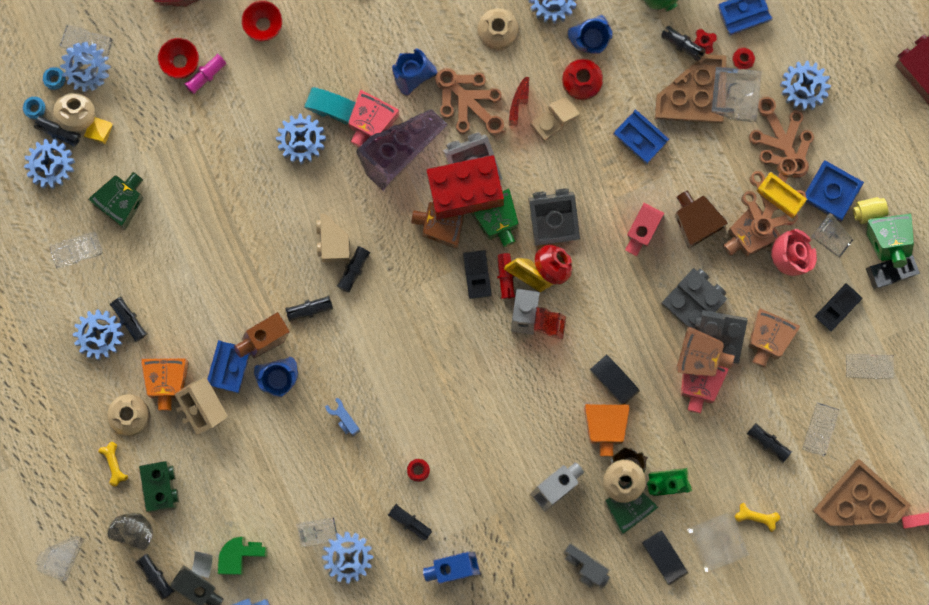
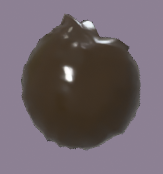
M625 447L613 455L611 464L619 460L633 461L645 473L648 457L644 456L642 452L637 453L634 449ZM623 475L619 478L622 482L632 481L628 475Z

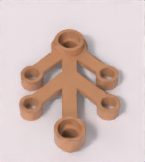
M450 68L441 69L437 73L435 80L437 86L442 89L440 114L443 118L449 119L454 114V109L451 105V91L458 96V122L456 124L458 133L466 134L470 129V124L467 121V106L486 124V130L489 134L499 135L503 131V119L499 116H491L475 101L489 100L492 103H497L501 100V91L498 88L490 90H464L459 85L473 84L475 87H482L485 84L484 74L477 72L474 75H457ZM444 77L451 78L450 83H444L442 80ZM476 77H482L483 81L481 83H476L474 79ZM492 92H497L499 97L493 99L490 95ZM450 108L451 113L446 115L443 113V109ZM461 123L467 125L465 130L459 129ZM493 123H497L499 125V128L497 130H493L490 126Z
M763 97L757 104V110L759 114L766 116L777 138L765 135L760 130H753L749 135V141L754 145L762 143L783 150L786 157L795 159L797 164L801 166V170L796 171L791 177L801 178L809 170V164L805 157L809 144L814 140V134L810 130H805L801 133L799 137L801 144L796 155L792 145L798 126L803 121V113L795 110L790 114V124L785 134L774 113L776 109L775 100L771 97ZM762 105H769L770 110L764 111ZM797 114L800 116V120L794 121L792 116ZM758 134L760 136V140L755 141L752 138V135ZM808 134L811 140L805 141L803 135ZM763 150L759 156L760 162L765 165L770 163L778 165L784 158L773 155L770 150ZM763 154H769L770 160H764ZM783 165V167L786 168L787 172H789V167Z
M785 157L778 163V178L785 183L787 178L792 176L798 168L795 159ZM783 165L789 167V172L783 169ZM755 171L749 178L750 183L758 189L765 176L761 171ZM755 175L760 177V182L755 181ZM797 190L798 193L806 198L805 192ZM746 191L741 197L742 203L748 206L753 218L750 226L751 232L759 239L768 238L776 227L784 224L793 225L798 220V214H796L793 221H790L786 213L783 216L771 219L773 212L779 210V208L760 195L765 206L763 214H761L756 203L757 196L753 191ZM746 195L752 197V202L746 200ZM758 225H763L765 231H760Z

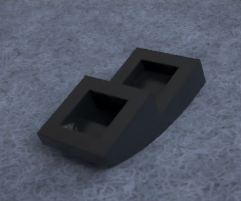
M486 250L463 252L469 299L492 296Z
M913 254L911 257L906 258L907 264L901 268H895L892 260L866 268L873 290L920 274Z
M845 283L814 317L832 332L863 298L851 286Z
M607 354L590 369L591 373L621 405H625L640 391Z
M662 530L642 542L668 585L688 574L687 569Z

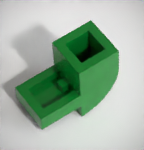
M236 537L229 540L220 550L217 574L243 575L244 556L267 557L268 548L262 547V542H248V546H245L244 537Z

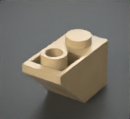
M325 213L320 214V220H316L317 234H321V243H317V256H322L323 263L350 262L349 235Z

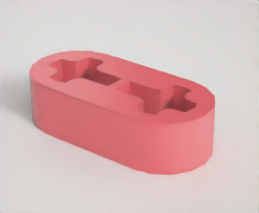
M929 512L901 517L904 529L929 525Z

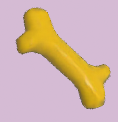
M109 442L107 447H100L98 452L107 458L111 471L109 484L116 487L120 481H127L129 476L120 471L115 456L117 444Z
M742 503L740 504V511L735 514V519L738 522L752 520L768 526L770 532H773L776 529L775 523L780 520V515L777 512L765 515L750 511L746 504Z

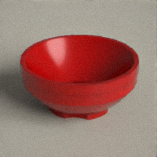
M256 1L246 7L242 14L241 23L248 37L258 42H266L274 39L279 34L283 19L276 5L268 1ZM260 19H267L270 22L267 30L262 31L257 28V22Z
M170 39L159 49L158 64L161 70L171 78H187L198 67V50L187 39ZM177 56H184L187 59L184 67L178 68L174 65V59Z
M578 59L571 62L565 68L562 84L564 90L571 97L578 100H588L596 96L601 90L603 74L599 66L593 61ZM579 71H587L590 74V79L587 82H580L576 76Z
M546 245L536 252L534 258L536 269L547 282L561 285L571 277L573 270L571 256L563 248ZM557 254L562 258L565 264H562L558 261Z

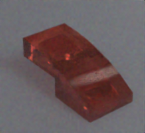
M524 77L515 92L510 108L509 126H518L519 104H528L529 77Z
M537 307L533 330L553 338L563 339L566 316L561 313L551 312L546 308Z

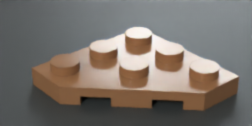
M704 54L703 57H700L699 61H696L668 87L657 94L655 119L723 124L727 55Z
M857 459L812 511L828 526L897 523L912 505L866 464Z

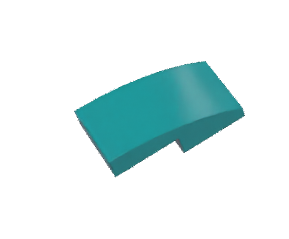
M312 87L304 108L322 117L327 115L347 125L356 102L338 94Z

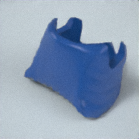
M603 15L588 19L568 29V38L572 45L586 53H602L613 36L608 20Z
M417 48L413 50L414 54L400 53L396 65H392L395 83L400 92L406 96L410 95L424 81L438 73L436 67L427 56Z
M288 357L256 365L254 367V375L261 391L277 397L287 394L298 378L297 362L295 359Z

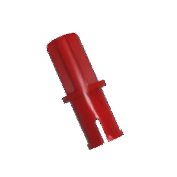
M509 253L498 254L499 276H497V279H500L501 299L516 298L513 283L515 276L504 270L505 265L511 262V255Z

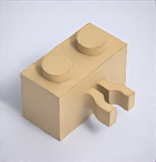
M206 376L174 394L180 404L176 408L177 412L183 410L187 416L182 419L183 423L189 421L196 434L213 428L228 417Z

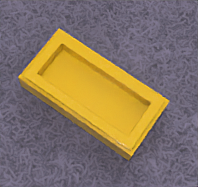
M772 172L766 176L756 190L757 193L792 219L807 201L804 196Z

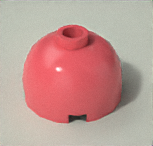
M793 229L783 233L774 241L771 256L773 263L781 273L788 276H798L806 274L815 267L817 261L815 248L811 249L809 242L812 240L805 232Z

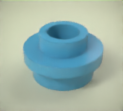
M51 67L44 72L43 83L47 88L57 90L65 84L66 77H62L64 72L60 68ZM58 76V81L51 82V78Z
M30 97L23 104V112L30 119H37L38 116H43L46 111V105L39 97ZM34 105H38L36 112L31 111V107Z

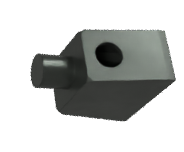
M185 565L182 566L170 584L172 589L197 605H204L205 603L207 605H221L224 598L213 592L215 590L213 584ZM197 587L205 590L200 596L194 592Z

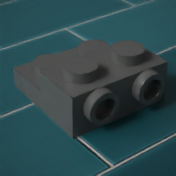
M568 188L555 190L556 194L546 195L545 191L535 192L533 197L528 198L535 246L580 239L574 192H569Z
M693 268L661 304L686 327L694 329L696 317L701 316L702 310L716 312L726 302V291L718 284L713 286L708 281L710 277L702 269L697 271Z
M702 310L701 316L696 317L694 329L722 341L724 344L722 353L734 355L733 363L739 364L748 319Z
M570 543L564 551V554L567 555L565 560L575 567L579 564L582 566L578 572V575L581 576L580 581L590 588L594 585L603 589L610 579V576L607 575L610 570Z

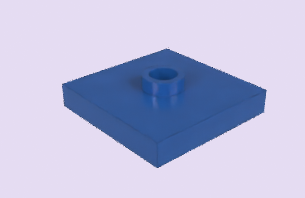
M824 160L805 192L806 203L842 222L864 182Z

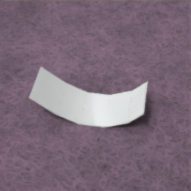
M194 551L192 571L199 576L209 578L213 556Z

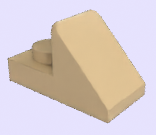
M564 97L551 103L549 109L533 120L530 125L545 142L577 118L580 113L568 98Z

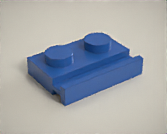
M728 0L718 4V9L727 27L729 36L772 20L765 0Z
M636 109L613 133L619 141L646 165L669 141L668 137Z
M218 340L207 380L212 387L239 394L250 353L240 358L234 349L235 344Z

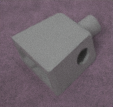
M517 289L511 332L534 334L540 292Z
M576 462L569 468L563 465L539 484L530 495L546 512L579 483L577 479L584 474V471Z

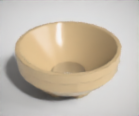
M505 9L489 10L481 17L478 23L479 38L483 44L491 49H505L512 45L518 36L517 20L513 14ZM493 21H503L505 28L500 32L494 31L491 27Z
M71 93L60 97L56 101L53 116L55 122L61 128L67 131H81L92 124L95 118V109L89 98L81 94ZM72 101L78 102L81 105L76 110L67 107L68 103Z
M122 395L111 403L107 414L108 422L116 433L123 436H135L141 433L148 425L150 419L148 405L138 396ZM125 407L133 410V417L128 421H124L120 417V412Z
M616 461L606 469L603 476V486L606 493L618 502L627 503L637 499L645 488V474L640 466L633 461ZM623 475H628L632 479V485L628 489H622L618 484L619 478Z

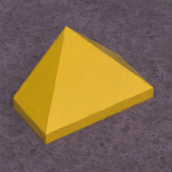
M516 258L504 267V270L539 292L553 285L542 278L531 259Z

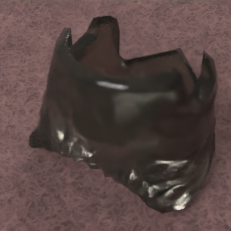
M129 513L120 515L112 521L107 530V537L123 545L128 550L144 551L150 545L154 532L152 525L141 513Z

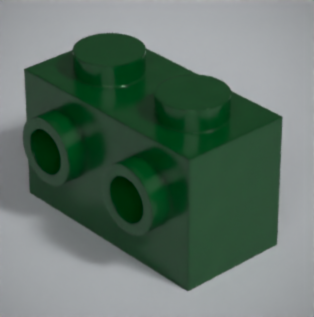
M167 461L140 465L139 470L146 512L153 513L176 509V503L179 502L178 490L173 488L172 480L176 479L174 466H170V463Z

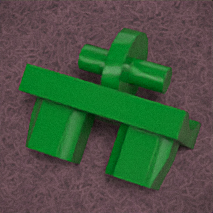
M687 468L657 471L648 474L649 481H647L650 495L661 496L692 491V486L688 481Z

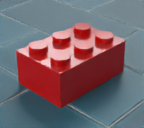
M494 155L426 169L436 220L504 206V197Z

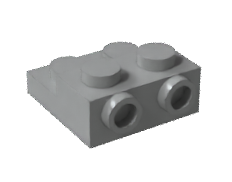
M478 132L468 136L469 141L460 144L459 140L447 144V149L443 150L447 163L453 164L494 155L488 137L485 134L481 136V133ZM496 162V166H497V170H498V174H499V179L501 180V179H503V178H502V175H501V173H500L498 164H497V162Z

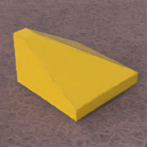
M95 117L92 124L87 127L84 137L105 145L113 123Z

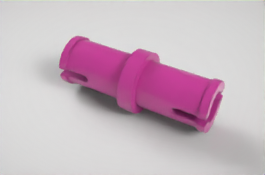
M216 54L204 67L200 66L198 68V72L189 81L184 83L185 87L194 95L207 81L211 82L213 76L227 63L219 54Z

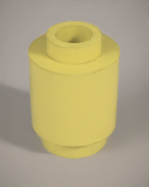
M876 197L856 202V207H853L854 218L856 221L859 220L861 224L868 223V219L882 218L889 214L887 202L884 198L879 199Z

